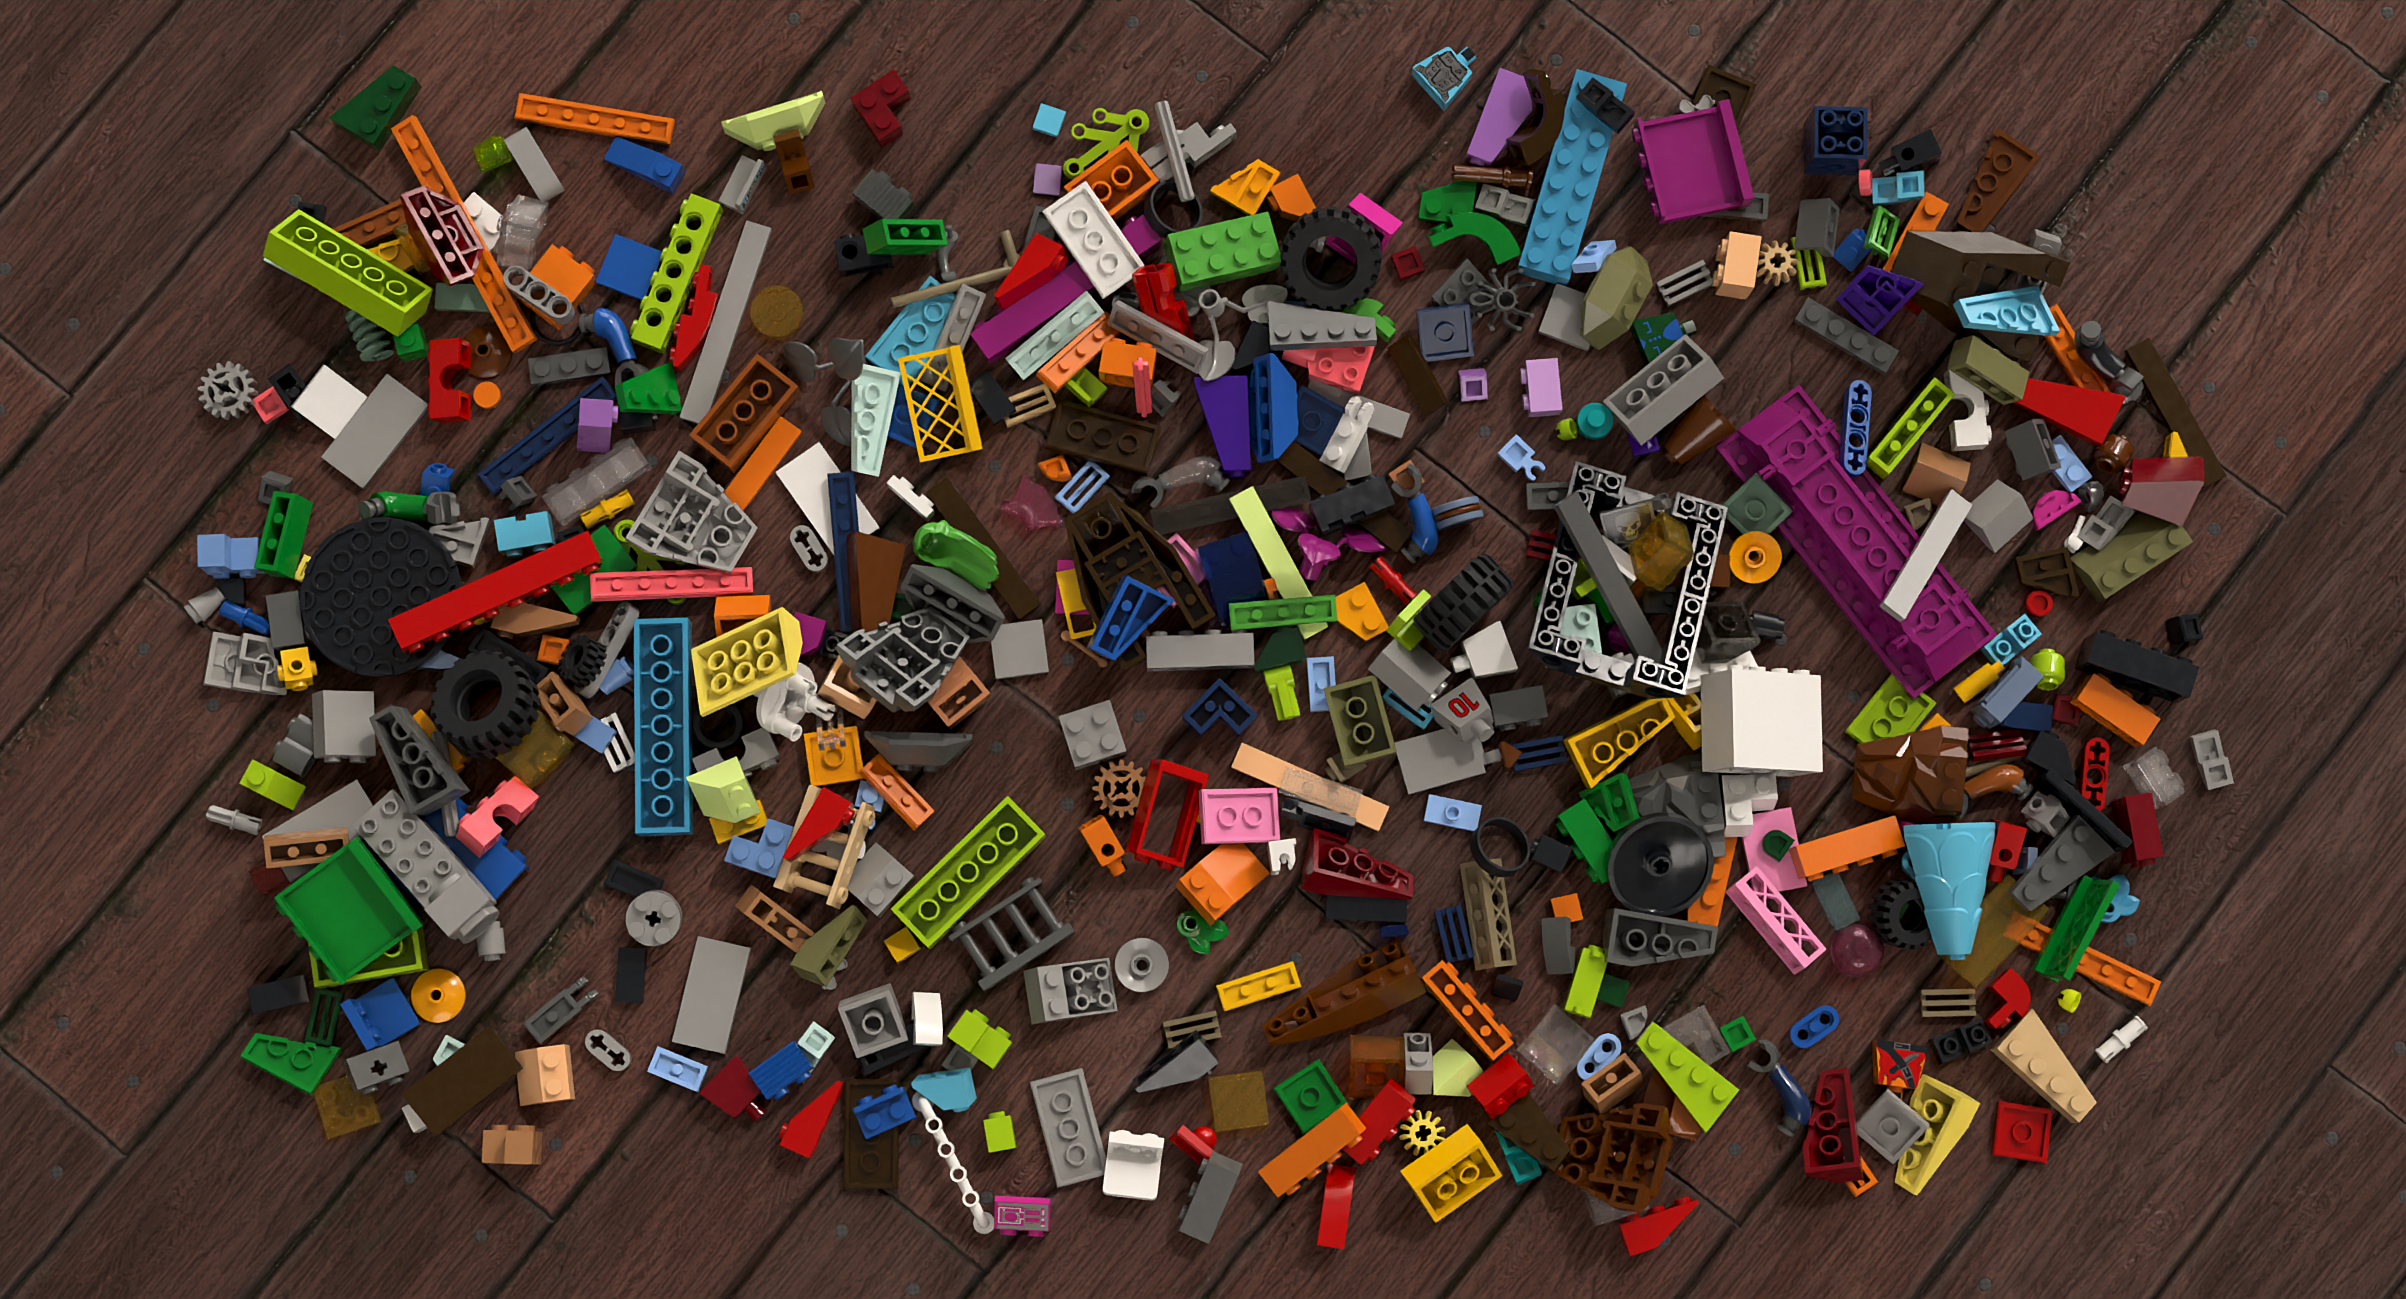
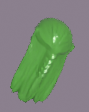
M945 520L939 523H927L917 530L912 547L913 552L920 560L931 563L937 568L946 569L986 591V588L990 589V582L998 579L999 572L995 566L997 565V556L994 552L971 536L953 528Z

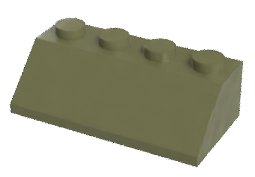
M2140 512L2129 519L2103 549L2099 551L2089 545L2070 559L2073 568L2096 602L2099 603L2193 541L2183 526Z

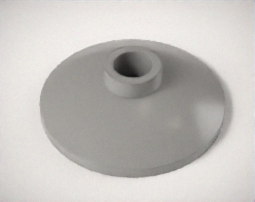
M1136 938L1128 941L1120 948L1115 959V971L1118 979L1125 987L1136 992H1147L1157 988L1165 980L1169 969L1168 957L1163 947L1148 938ZM1141 960L1147 963V968L1143 971L1137 968V963Z

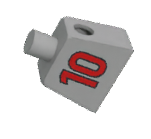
M1472 678L1430 704L1434 720L1462 742H1466L1474 736L1481 742H1484L1493 734V730L1489 727L1494 722L1491 709Z

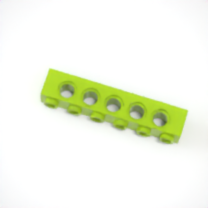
M692 193L688 200L685 199L680 208V214L682 215L678 224L675 223L670 232V238L672 239L668 248L665 247L661 253V267L658 272L655 271L650 280L651 291L648 296L645 295L640 305L642 312L639 320L635 319L632 323L630 334L635 344L664 355L674 332L675 323L679 320L693 286L694 273L699 271L700 264H702L722 216L723 209L720 204ZM694 220L701 221V226L697 230H690L688 228L690 222ZM683 244L692 246L687 254H680L678 250ZM680 268L682 272L679 277L670 278L668 276L670 270ZM663 292H670L672 294L671 299L667 302H660L659 296ZM653 316H660L662 318L658 326H649V320Z

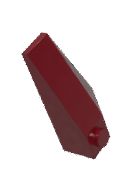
M1316 828L1313 829L1302 865L1301 889L1327 896L1412 900V874L1386 860L1379 861L1368 855V850L1363 847L1359 850L1346 843L1347 839L1339 834Z
M1841 1068L1821 1071L1814 1098L1813 1112L1809 1119V1128L1803 1144L1805 1174L1834 1183L1864 1180L1849 1069Z

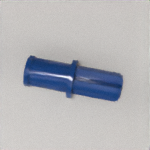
M229 600L222 604L219 615L235 621L241 628L248 627L263 635L270 633L269 620L253 613V609L242 608Z

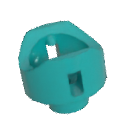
M1590 403L1584 406L1576 418L1578 433L1590 440L1603 439L1608 435L1613 425L1611 411L1600 403Z

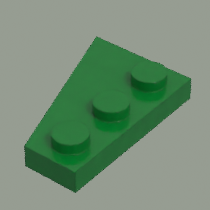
M670 362L615 386L620 412L677 414L682 411L673 364Z

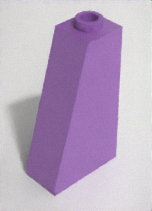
M1499 68L1465 158L1469 165L1492 167L1508 146L1506 139L1518 133L1531 116L1532 100L1524 76Z

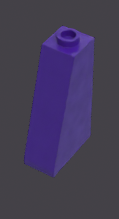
M1247 375L1222 376L1212 381H1204L1202 377H1194V389L1223 475H1229L1231 479L1245 478V474H1250L1251 471Z

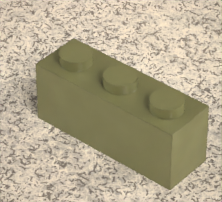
M1972 335L1954 341L1947 369L2003 405L2023 400L2029 371L2022 368L2016 361H2012L2001 354L1999 350L1984 343L1977 336Z

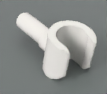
M2081 515L2077 520L2074 530L2064 541V547H2068V550L2072 553H2075L2084 543L2077 537L2085 521V517Z

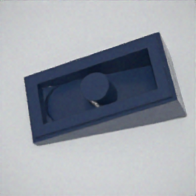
M2021 701L1998 726L2043 732L2045 730L2051 731L2053 706Z

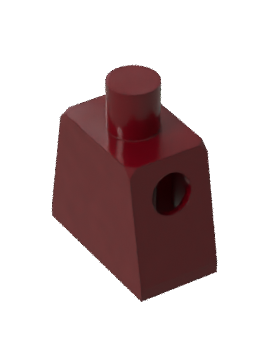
M737 1055L699 1092L734 1118H738L746 1112L756 1122L767 1111L756 1100L762 1094L761 1090L749 1075L750 1070Z

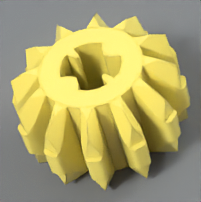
M1420 1110L1415 1111L1417 1121L1410 1116L1407 1119L1411 1124L1410 1126L1400 1125V1128L1407 1130L1408 1134L1400 1135L1399 1138L1400 1140L1409 1138L1410 1142L1405 1144L1404 1148L1408 1150L1414 1144L1413 1155L1415 1156L1419 1154L1421 1147L1423 1148V1154L1429 1151V1145L1431 1148L1436 1146L1435 1140L1438 1142L1445 1140V1138L1437 1136V1132H1444L1445 1127H1435L1441 1119L1436 1117L1432 1122L1429 1121L1432 1115L1431 1111L1426 1112L1424 1119H1422ZM1421 1125L1425 1126L1424 1129L1428 1128L1429 1135L1425 1136V1141H1420L1421 1137L1416 1138L1415 1132L1419 1131V1126Z

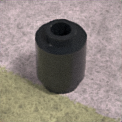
M1753 610L1751 615H1746L1744 630H1748V636L1774 641L1775 638H1782L1785 619L1779 618L1778 614Z

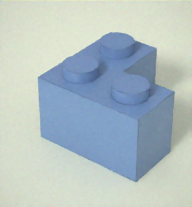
M225 534L197 535L198 567L205 571L206 574L213 575L214 579H228L229 575L240 574L241 578H255L257 573H264L254 568L261 539L258 537L230 538Z
M768 818L759 844L733 835L724 861L776 880L783 860L782 857L787 849L794 827Z

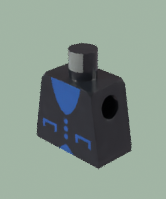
M1929 129L1892 147L1891 157L1878 162L1884 177L1896 171L1898 173L1920 171L1939 163L1942 152L1932 130ZM1909 156L1911 160L1906 161L1902 157Z

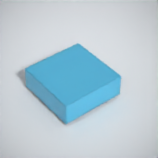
M1041 103L1033 124V130L1058 138L1066 111Z

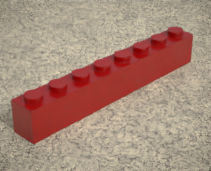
M586 531L390 618L388 621L402 651H409L411 654L425 647L424 643L434 639L435 642H439L450 636L449 632L457 628L460 631L471 628L475 625V620L482 617L488 620L499 615V610L509 606L510 609L518 607L525 603L524 598L534 595L535 598L548 593L551 586L559 584L560 587L573 582V577L580 573H584V575L594 573L599 570L598 565L602 564V560L589 532Z

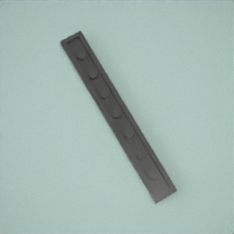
M1571 493L1554 505L1559 518L1635 659L1639 655L1652 659L1654 663L1659 664L1662 648L1579 493Z

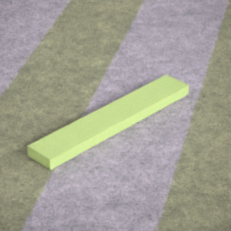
M1252 486L1229 498L1270 577L1275 580L1282 599L1311 597V593L1254 487ZM1326 622L1298 624L1297 627L1305 640L1327 628L1328 625Z

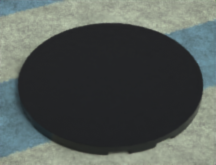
M374 517L348 524L330 535L317 548L304 571L305 575L300 589V611L302 612L306 631L316 647L328 659L350 672L370 677H390L413 671L433 659L445 647L455 631L449 632L450 636L442 641L435 642L433 639L424 643L425 647L410 654L409 651H402L388 619L462 587L460 572L448 549L428 530L410 521L390 517Z

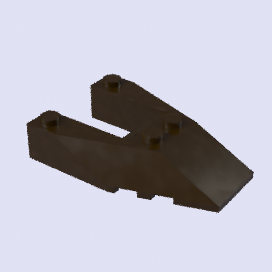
M1907 230L1890 272L1923 283L1924 285L1910 299L1951 332L1964 337L1977 336L1992 348L2030 361L2039 340L2038 335L1964 328L1953 304L1959 299L1996 293L2005 268L2061 287L2071 262L2055 254L1990 231L1941 232Z
M1111 492L1064 519L1082 602L1096 626L1122 576H1129L1154 590L1165 585L1192 631L1216 617L1176 548ZM1136 639L1116 658L1123 672L1147 659Z

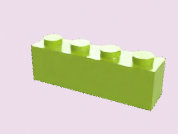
M1934 377L1867 457L1866 466L1884 480L1955 393Z

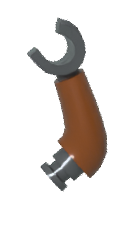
M2003 764L1988 769L1965 782L1960 818L1968 808V799L1972 801L1981 796L2002 791L2003 793L2010 792L2013 795L2016 794L2017 799L2023 800L2030 794L2033 786L2030 783L2025 784L2024 772L2017 766Z

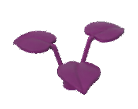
M1292 507L1269 509L1273 520L1282 528L1294 532H1303L1298 537V544L1302 551L1301 555L1304 557L1299 573L1308 580H1317L1323 565H1328L1329 561L1340 557L1341 552L1339 548L1342 544L1348 543L1352 549L1362 552L1385 550L1384 545L1376 537L1362 528H1344L1342 531L1344 537L1334 545L1329 541L1319 539L1310 534L1308 529L1314 528L1315 523L1305 512Z

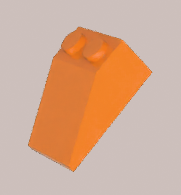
M1244 843L1221 844L1181 877L1175 887L1211 926L1264 880L1270 872Z

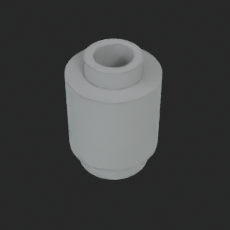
M495 921L484 933L477 937L478 957H484V961L501 960L500 955L506 954L503 928H500V921Z

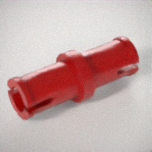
M1380 556L1375 561L1381 566L1382 570L1375 563H1372L1368 568L1385 584L1384 588L1386 590L1390 589L1404 606L1407 605L1410 600L1403 592L1411 599L1417 593L1401 578V573H1396Z

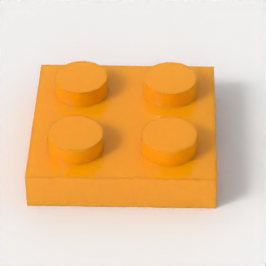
M857 726L804 734L812 786L820 787L865 780L859 773L863 768V760Z

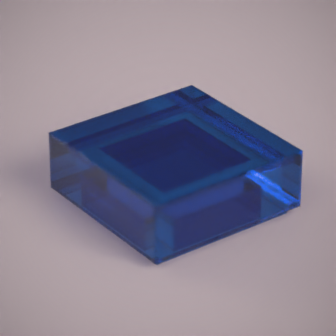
M1406 924L1382 926L1379 929L1380 939L1406 937L1409 935L1408 925Z

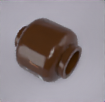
M2110 434L2106 436L2102 445L2097 446L2093 456L2098 469L2104 473L2112 474L2123 471L2132 458L2134 451L2128 438L2120 434Z

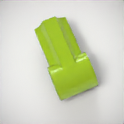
M1290 665L1264 671L1268 693L1272 696L1277 720L1284 721L1300 716Z

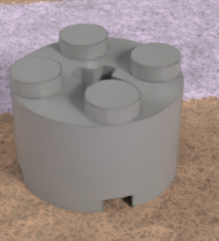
M650 890L640 894L631 902L626 912V926L629 934L636 941L647 946H659L670 941L679 931L683 919L682 910L677 900L671 894L662 890ZM654 911L657 912V917L661 918V921H657L655 925L651 924V919L647 918V915H651Z

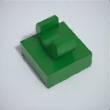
M1740 1016L1718 1028L1730 1052H1734L1756 1040L1744 1016Z

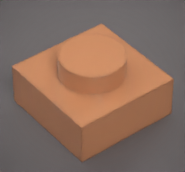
M1408 460L1387 474L1392 483L1397 481L1403 488L1407 489L1415 485V479L1407 473L1408 464L1414 465L1411 460Z

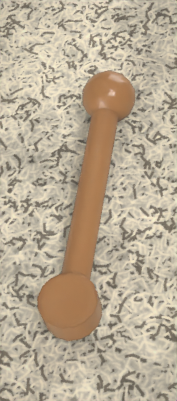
M1065 630L1061 633L1063 641H1069L1097 661L1099 667L1107 666L1108 660L1105 657L1100 658L1076 639H1071L1069 631Z

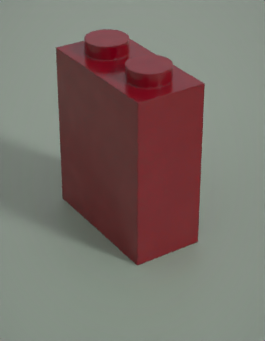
M2152 792L2125 796L2112 801L2116 827L2133 841L2127 849L2121 850L2123 865L2132 863L2133 868L2156 864L2155 859L2164 855Z

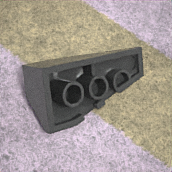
M1616 908L1606 909L1602 933L1605 962L1632 967L1713 954L1715 952L1718 927Z

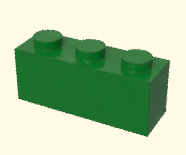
M881 219L862 229L868 254L928 255L948 245L943 220Z
M273 491L254 565L255 569L270 576L294 579L313 502L294 493Z
M1584 798L1555 818L1558 822L1555 826L1563 838L1567 836L1572 843L1570 847L1573 848L1572 853L1576 859H1582L1588 867L1585 869V872L1593 883L1597 881L1600 886L1607 881L1606 859L1613 840Z

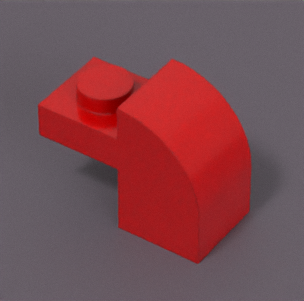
M2012 968L2005 969L1986 987L2001 1002L1984 1020L1985 1025L1990 1030L1997 1027L2000 1029L2004 1028L2012 1020L2011 1014L2016 1019L2023 1018L2028 1012L2031 1003L2029 988Z

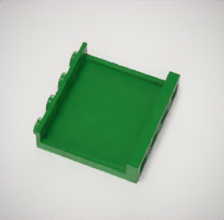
M358 836L274 897L277 901L274 905L283 917L288 915L294 923L291 927L300 939L305 937L311 945L308 947V950L317 961L322 959L327 966L325 972L333 982L338 980L341 985L424 924Z

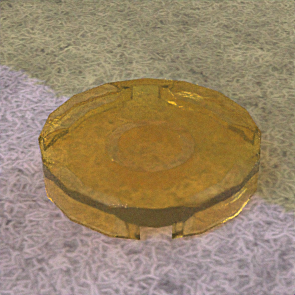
M773 285L764 288L751 303L750 315L754 326L761 334L769 338L781 339L790 336L799 328L803 320L804 310L801 300L796 293L785 286Z

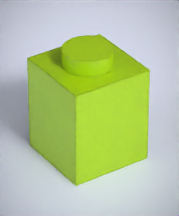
M1004 1111L988 1114L989 1119L983 1120L989 1153L1017 1148L1011 1115L1005 1116Z

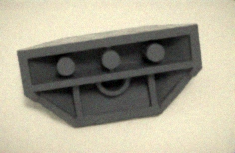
M912 564L900 587L913 612L933 607L970 636L967 644L993 641L1005 618L991 595L943 568Z
M865 731L864 735L892 767H897L896 771L912 772L913 767H923V772H939V768L949 766L974 740L972 734Z

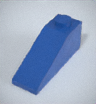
M615 137L604 157V160L672 195L676 192L686 173L682 164L659 152L619 137Z

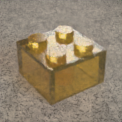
M1662 510L1628 548L1635 577L1660 592L1666 585L1674 581L1676 574L1683 566H1687L1691 562L1694 555L1687 526Z

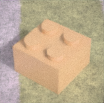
M1730 231L1726 239H1722L1721 245H1718L1716 252V261H1720V264H1718L1717 271H1714L1712 286L1716 287L1715 295L1744 300L1748 298L1755 286L1762 236Z

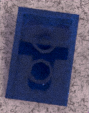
M1248 531L1197 547L1195 554L1221 628L1230 625L1228 603L1269 600Z

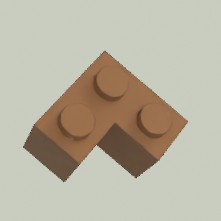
M491 1125V1130H483L482 1163L541 1165L543 1132L535 1131V1126L514 1125V1131L508 1130V1125Z

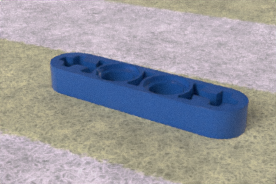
M1863 380L1853 381L1845 389L1839 464L1851 479L1861 475L1865 471L1867 463L1872 392L1869 384ZM1855 389H1858L1859 394H1862L1859 399L1858 394L1854 392ZM1852 411L1858 412L1861 415V423H1856L1851 419L1850 414ZM1850 435L1856 436L1859 439L1860 447H1854L1850 444ZM1852 459L1853 466L1857 467L1855 470H1852V466L1848 464Z

